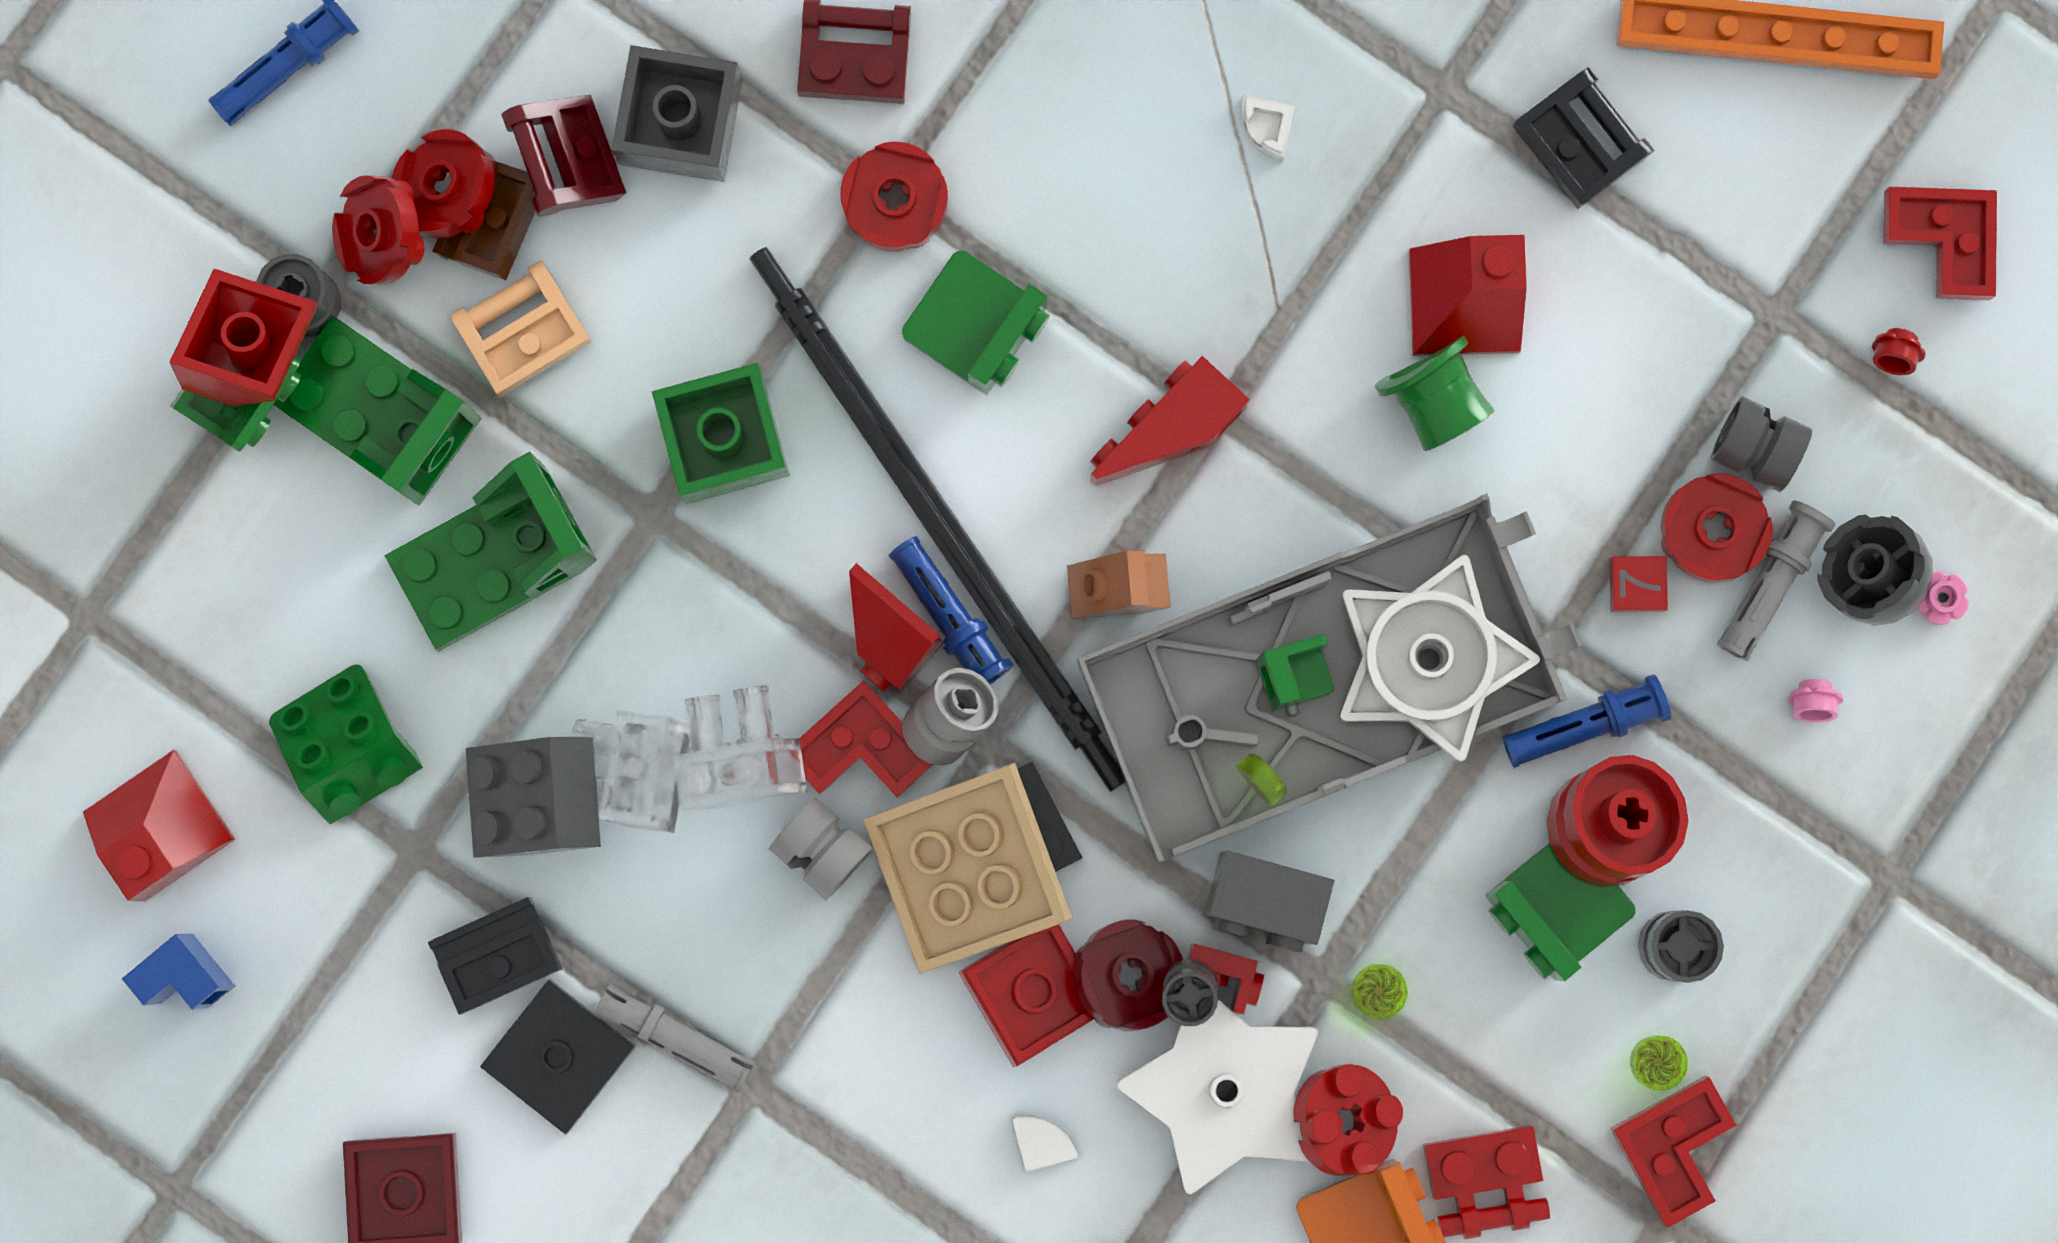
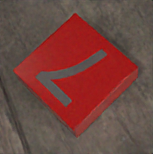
M1613 556L1609 558L1610 612H1665L1668 610L1667 556Z

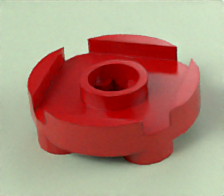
M441 129L429 132L421 137L426 142L419 145L414 152L407 149L401 155L395 165L391 178L394 180H404L411 185L414 192L413 202L418 217L419 233L431 238H449L460 232L472 233L482 225L485 218L484 211L487 209L493 195L496 169L495 159L476 141L460 131ZM449 173L451 178L450 184L443 193H439L434 189L436 182L444 181L446 174Z
M885 142L875 146V149L867 151L863 156L860 157L859 155L847 168L841 184V205L849 228L863 242L880 250L897 252L924 246L940 228L947 212L948 189L940 168L926 151L909 143ZM893 183L903 185V194L910 197L906 205L900 204L897 210L887 209V202L879 199L881 191H890Z
M364 175L351 180L344 187L340 197H348L344 204L343 213H334L332 237L337 258L345 271L355 272L360 278L357 281L363 284H390L396 282L404 276L410 265H416L421 262L425 250L424 241L419 235L418 217L413 202V189L408 182L394 180L387 176ZM377 227V235L375 238L373 229Z
M1715 473L1695 478L1679 488L1671 496L1664 508L1660 527L1663 552L1672 559L1675 566L1683 573L1700 581L1716 583L1732 581L1740 577L1762 561L1771 544L1773 525L1771 516L1768 517L1767 508L1762 502L1764 500L1752 484L1731 474ZM1716 514H1720L1725 517L1723 526L1730 530L1728 538L1719 537L1713 542L1707 538L1708 531L1703 528L1704 519L1712 520Z
M1344 1064L1320 1070L1312 1074L1304 1082L1295 1100L1293 1109L1294 1122H1300V1132L1303 1140H1298L1302 1153L1309 1162L1326 1174L1333 1176L1371 1174L1387 1159L1393 1149L1397 1137V1126L1403 1118V1107L1399 1099L1391 1095L1384 1081L1377 1074L1363 1066ZM1340 1110H1350L1354 1119L1352 1130H1347L1345 1134L1341 1130L1344 1121L1338 1116Z

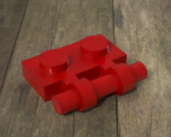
M1527 1125L1423 1144L1433 1199L1439 1200L1455 1197L1457 1213L1437 1216L1438 1226L1444 1238L1462 1235L1464 1240L1481 1237V1231L1511 1226L1513 1231L1530 1228V1222L1550 1219L1547 1198L1525 1200L1522 1188L1524 1184L1543 1181L1533 1126ZM1503 1188L1506 1204L1481 1209L1476 1208L1473 1193Z

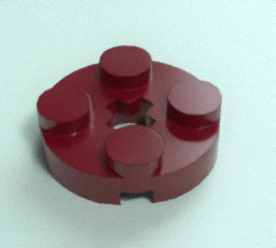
M1121 920L1095 931L1076 952L1074 977L1077 994L1084 1008L1101 1027L1115 1028L1122 1031H1138L1153 1027L1169 1017L1162 1004L1164 978L1168 970L1175 963L1183 961V958L1175 942L1163 931L1158 932L1152 926L1145 925L1144 923L1146 922L1139 920ZM1125 960L1130 968L1139 967L1142 973V977L1135 980V991H1130L1127 984H1121L1118 979V974L1122 971L1121 963Z

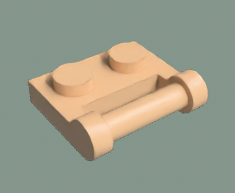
M542 260L528 268L529 274L468 311L462 307L449 315L499 397L504 396L592 342ZM542 291L547 299L546 303L483 340L478 331L479 328Z

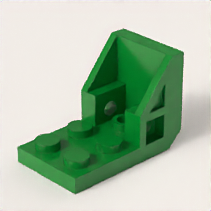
M332 316L301 359L300 365L296 372L301 374V378L294 391L284 402L277 398L273 404L418 506L423 502L482 419L463 400L416 370H411L335 316Z
M530 451L511 461L472 498L476 504L475 506L384 555L437 651L445 649L581 574L597 561L548 469Z

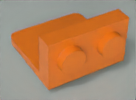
M1395 1159L1382 1163L1371 1174L1354 1175L1301 1198L1296 1205L1297 1213L1310 1243H1446L1435 1219L1426 1222L1418 1201L1425 1199L1426 1196L1414 1169L1409 1168L1404 1171L1401 1163Z

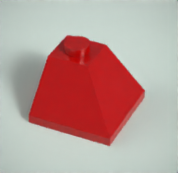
M1525 235L1467 236L1409 249L1412 356L1432 355L1462 336L1465 337L1469 344L1460 352L1461 355L1521 352L1527 290Z
M214 268L169 361L182 390L233 407L275 401L318 307L316 301Z
M856 563L849 570L857 655L866 663L860 672L882 692H885L891 685L901 693L943 645L941 637Z
M172 750L83 811L96 854L127 901H147L236 840L176 750Z

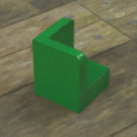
M1325 634L1263 652L1255 660L1272 712L1329 695L1333 692L1334 685L1322 652L1328 645Z

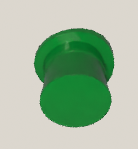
M1464 336L1436 353L1381 379L1375 384L1379 396L1395 395L1401 407L1407 413L1424 451L1437 448L1459 437L1483 422L1495 411L1473 381L1460 353L1469 344Z

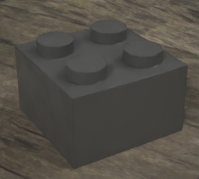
M630 45L611 149L619 165L725 182L743 81L738 63Z
M544 737L466 748L473 858L522 856L601 847L593 737Z
M1226 850L1220 852L1203 916L1215 919L1214 930L1248 938L1251 928L1268 933L1265 944L1302 953L1304 943L1318 945L1335 880Z

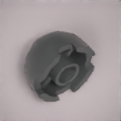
M1864 514L1858 515L1840 525L1828 538L1823 547L1827 554L1822 564V575L1817 574L1818 584L1828 602L1848 618L1875 626L1895 623L1912 614L1925 600L1933 580V560L1921 536L1901 519L1892 515L1891 518L1885 516L1870 518Z

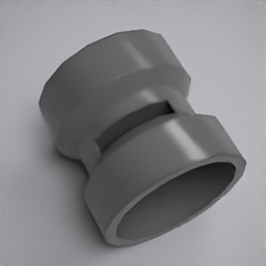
M1185 959L1175 963L1168 970L1163 983L1162 1004L1166 1014L1174 1022L1183 1026H1197L1209 1020L1213 1016L1218 1003V980L1214 971L1206 963L1199 960Z

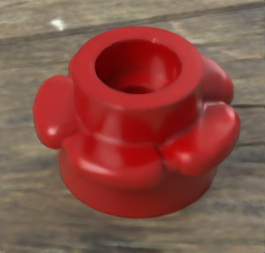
M1889 329L1886 333L1877 335L1872 343V349L1875 352L1873 356L1874 365L1880 370L1893 375H1910L1914 373L1917 363L1923 361L1926 355L1925 350L1921 348L1918 337L1906 329Z

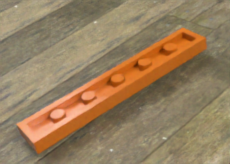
M1620 0L1616 46L1935 79L1941 70L1944 22L1740 0Z

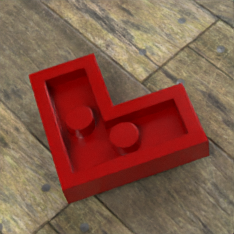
M1888 187L1884 191L1883 244L1937 246L1936 298L1991 300L1996 297L1997 190Z
M864 680L783 753L820 795L860 758L897 798L934 765L917 757L908 747L903 736L901 720Z
M1709 1076L1696 1080L1610 1128L1663 1226L1669 1228L1716 1201L1689 1152L1737 1125Z

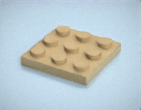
M1015 763L863 819L920 974L1072 919Z

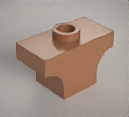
M1126 550L1067 565L1071 619L1136 615L1171 608L1166 554H1145V550Z

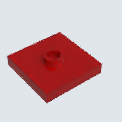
M1060 925L1005 943L958 972L1013 1067L1021 1065L1094 1020L1093 1016L1084 1008L1077 994L1074 977L1076 953Z

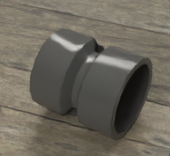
M284 254L271 259L261 269L256 282L316 301L318 307L305 336L320 334L332 316L338 317L341 310V295L337 284L311 259L299 254Z
M1742 396L1733 407L1720 431L1712 450L1711 460L1736 472H1740L1748 467L1752 470L1753 480L1781 492L1789 484L1800 465L1813 431L1811 428L1786 416L1774 421L1771 419L1769 408Z
M1677 910L1659 913L1647 921L1640 932L1638 950L1640 960L1647 970L1659 979L1690 983L1703 980L1714 973L1722 961L1724 944L1720 930L1711 919L1699 912Z

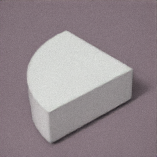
M1243 95L1241 118L1249 139L1264 154L1283 161L1295 106Z
M1034 1116L1012 1117L1026 1172L1079 1158L1071 1139L1055 1124Z

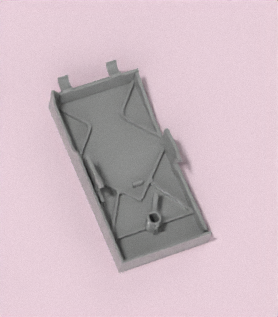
M1486 493L1464 505L1352 550L1337 553L1077 658V665L1117 765L1122 772L1125 785L1156 862L1160 863L1442 750L1409 722L1341 721L1340 713L1362 659L1342 600V594L1345 590L1412 593L1457 558L1467 555L1471 562L1486 619L1540 657V662L1536 666L1484 698L1473 737L1567 700L1551 658L1581 647L1582 643L1573 623L1543 635L1507 548L1509 545L1536 534L1527 511L1497 523L1495 517H1492L1490 500ZM1325 634L1328 645L1322 652L1334 685L1333 692L1329 695L1272 712L1255 660L1263 652ZM1425 649L1419 654L1418 660L1423 668L1430 670L1439 665L1440 658L1435 650ZM1241 771L1251 779V782L1259 787L1258 789L1265 794L1270 804L1265 801L1267 799H1263L1259 795L1260 793L1250 786L1241 775Z

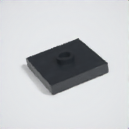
M549 979L480 1067L566 1135L636 1046L602 1019L593 1016L594 1013Z

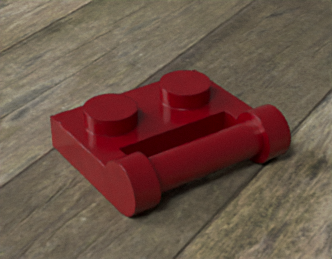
M804 0L797 86L798 96L904 104L911 6L895 5L894 10L821 5V0ZM820 26L893 31L892 45L819 40Z
M591 95L521 104L511 107L501 114L506 130L513 132L533 186L536 196L532 198V202L537 216H548L566 209L615 202L626 194ZM542 124L564 188L556 189L533 125Z

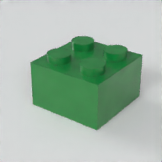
M758 363L651 391L678 493L685 504L790 476L765 381Z

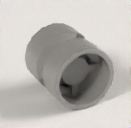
M958 667L946 670L905 714L902 729L908 747L917 757L929 764L943 766L954 763L995 722L999 709L998 698L993 687L983 676L970 669Z
M815 797L783 829L771 844L769 850L790 869L803 868L805 870L803 880L822 898L828 900L860 866L873 848L851 828L840 830L837 827L839 817Z

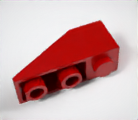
M1201 356L1193 366L1185 360L1164 382V385L1169 389L1165 396L1156 405L1148 399L1128 420L1127 424L1133 428L1132 431L1119 444L1111 438L1091 459L1090 463L1096 469L1091 473L1090 481L1095 486L1210 447L1247 408L1250 399L1205 357Z

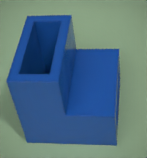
M175 934L122 978L142 1005L162 1004L177 991L192 1010L210 1008L235 987L194 934Z

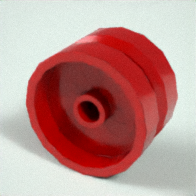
M1635 755L1609 757L1564 782L1551 800L1546 821L1549 843L1560 864L1580 881L1599 887L1625 885L1671 862L1684 844L1689 822L1685 797L1674 778L1655 762Z

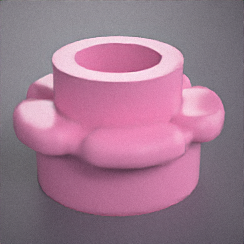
M1942 571L1933 572V580L1927 596L1917 609L1929 622L1938 625L1948 624L1950 619L1961 618L1969 605L1968 599L1965 598L1967 587L1964 581L1955 574L1947 576ZM1939 593L1946 594L1947 600L1945 603H1941L1938 600Z
M1809 679L1799 683V688L1791 692L1788 702L1793 705L1794 718L1805 722H1827L1838 717V705L1843 702V695L1832 689V683L1829 681Z

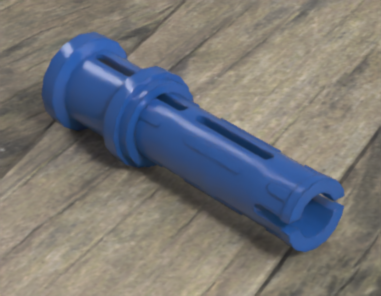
M322 0L323 4L299 24L291 22L286 26L287 30L284 32L286 37L239 74L225 88H222L208 99L213 108L229 126H233L246 112L260 103L306 64L310 63L312 66L315 63L320 64L325 60L323 53L345 35L350 34L354 36L359 32V29L335 0Z
M917 536L906 540L889 554L890 559L895 562L919 601L924 605L946 637L942 643L947 655L954 654L963 668L970 669L983 676L990 685L1013 668L1014 665L1009 658L1003 659L986 635L988 627L985 622L980 621L979 618H971L949 586L947 580L942 576L921 546ZM921 571L925 574V576L927 577L935 591L938 593V595L944 602V608H942V606L935 598V596L933 595L925 581L920 576ZM952 617H954L957 623L959 624V628H956L953 622L951 621ZM973 647L976 649L978 654L985 662L984 666L981 665V663L973 653Z
M1653 674L1645 677V683L1616 694L1612 690L1602 693V696L1598 697V703L1552 718L1546 722L1509 735L1505 734L1502 740L1513 768H1516L1526 762L1567 749L1610 733L1612 737L1617 736L1620 738L1628 735V729L1657 718L1661 722L1670 720L1671 711L1661 683L1657 676Z

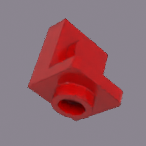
M1191 943L1187 959L1206 963L1214 971L1218 985L1227 987L1229 976L1238 979L1230 1008L1232 1012L1244 1015L1247 1004L1257 1005L1264 980V974L1255 972L1258 961Z

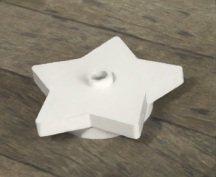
M1467 555L1457 558L1412 593L1349 589L1345 590L1342 594V600L1362 659L1340 713L1341 721L1409 722L1457 762H1462L1467 757L1484 698L1540 662V657L1486 619L1471 562ZM1425 649L1435 650L1440 658L1439 665L1430 670L1423 668L1418 660L1421 651Z
M1218 1000L1217 1008L1209 1020L1197 1026L1180 1025L1172 1048L1119 1079L1116 1086L1122 1093L1169 1127L1183 1188L1187 1194H1193L1243 1157L1309 1161L1302 1153L1298 1140H1303L1300 1132V1122H1294L1293 1109L1296 1100L1294 1092L1317 1039L1318 1031L1314 1027L1248 1026ZM1223 1080H1231L1237 1086L1236 1097L1228 1102L1220 1100L1216 1095V1087Z

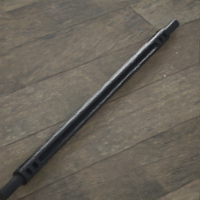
M767 247L758 250L749 259L777 299L776 309L1013 657L1074 750L1079 748L1082 750L1109 792L1124 784L1125 780L1119 766L1098 737L1102 731L991 570L802 288H794Z

